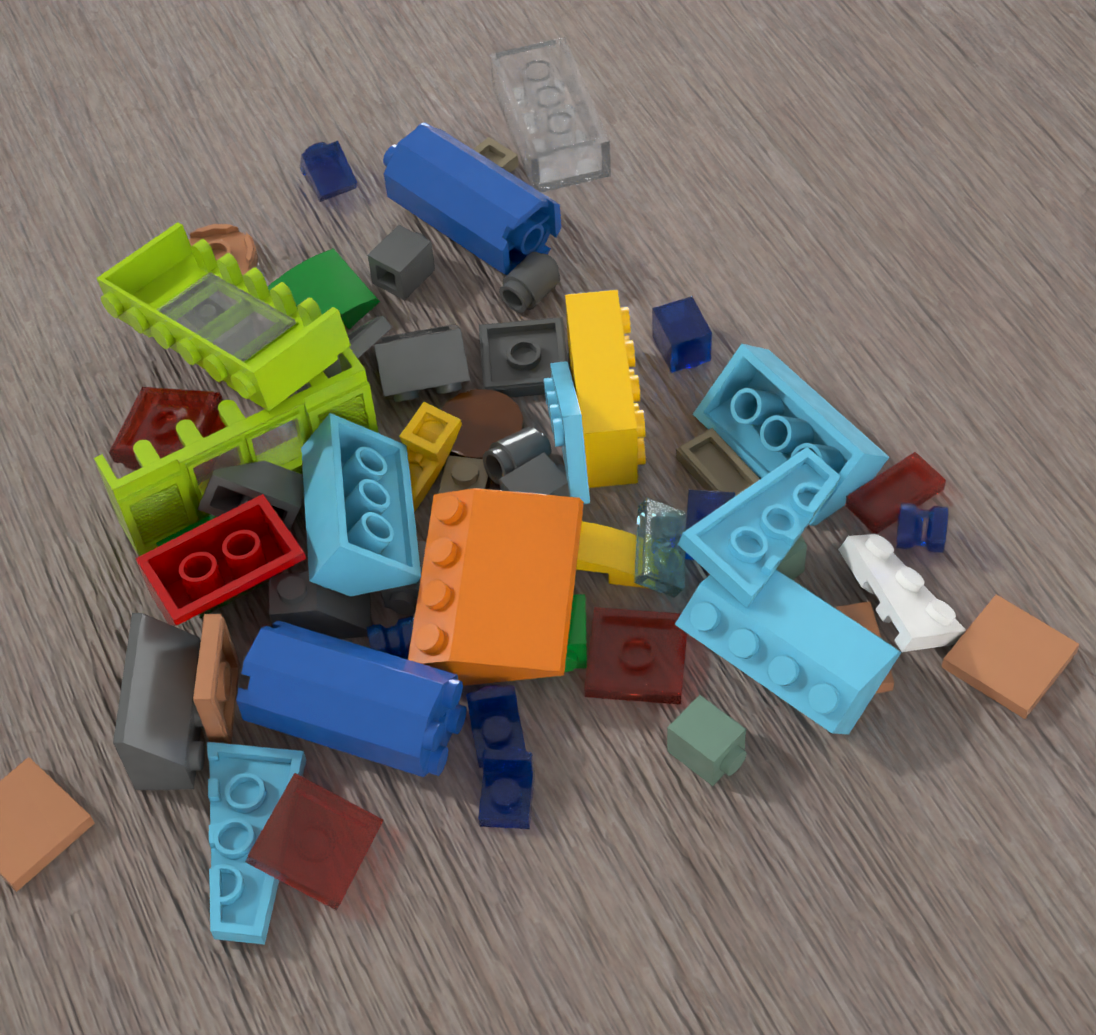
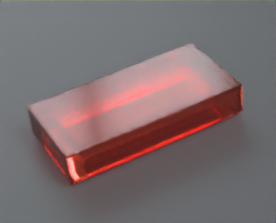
M914 452L846 496L845 506L877 535L943 491L946 480L920 455Z

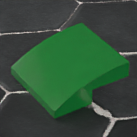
M334 248L296 265L268 286L270 292L280 282L285 283L292 293L296 307L310 297L318 304L322 315L332 307L338 309L343 324L348 329L352 328L380 302Z

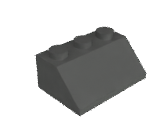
M132 613L113 744L135 790L194 789L196 770H203L205 762L204 743L200 741L201 727L204 726L193 701L201 639L144 613Z

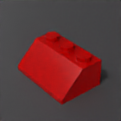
M262 494L135 558L150 595L169 625L178 626L305 560L306 556L269 501Z

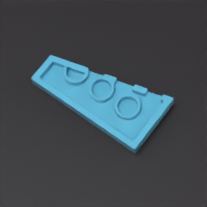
M568 361L550 363L552 377L543 378L555 447L562 446L570 497L580 498L584 504H589L590 496L582 415Z
M806 447L683 532L678 545L740 603L748 608L834 491L841 476L812 450Z
M207 742L210 779H208V799L210 801L209 845L211 847V868L209 869L210 931L216 940L265 945L307 760L304 751Z

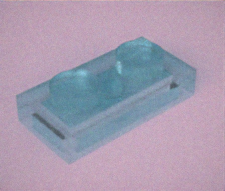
M648 497L638 506L634 583L674 598L684 590L685 551L678 543L682 533L686 531V512Z

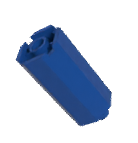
M426 122L418 125L414 131L400 140L398 144L392 145L384 155L383 163L386 166L384 179L387 197L504 275H508L530 252L548 254L551 248L545 244L549 236L552 235L557 238L561 230L560 204L445 131L434 128Z
M280 621L272 623L273 628L265 626L260 629L242 666L241 674L250 677L248 690L238 688L236 702L243 721L421 777H425L428 773L437 776L441 775L448 758L447 744L452 733H460L467 713V707L459 704L463 683L458 680L457 674Z

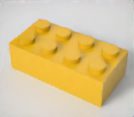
M618 290L565 295L568 352L571 376L582 415L589 488L636 484L638 483V465H646L644 438H641L646 437L644 412L639 409V403H634L640 402L639 377L634 374V369H629V367H635L633 340L629 339V336H624V334L631 333L629 308H620Z

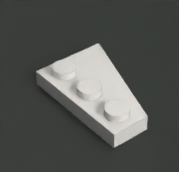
M876 534L851 535L840 546L838 550L860 586L868 592L876 594L880 604L875 610L881 620L886 623H890L892 620L899 631L894 641L901 652L955 645L965 633L966 629L955 619L956 614L954 610L945 602L936 599L924 586L925 582L922 576L903 564L893 553V546L885 538Z

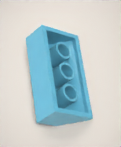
M741 344L692 414L708 430L713 428L760 479L806 447L836 471L841 478L834 491L809 523L810 526H816L861 495L889 459L886 453L769 349Z
M329 413L301 447L309 581L348 596L417 583L421 579V567L407 445Z
M777 569L748 608L740 603L714 577L709 575L699 584L675 623L683 631L832 734H850L901 654L900 650Z

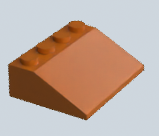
M479 488L434 494L408 660L457 674L458 680L462 681L463 686L564 676L584 502L577 497Z

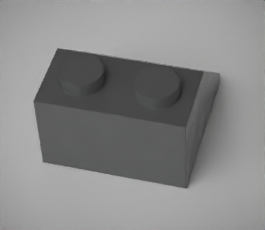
M456 324L381 337L373 344L383 395H393L394 402L418 398V390L435 387L436 394L458 391L462 389L461 382L470 381L461 328Z

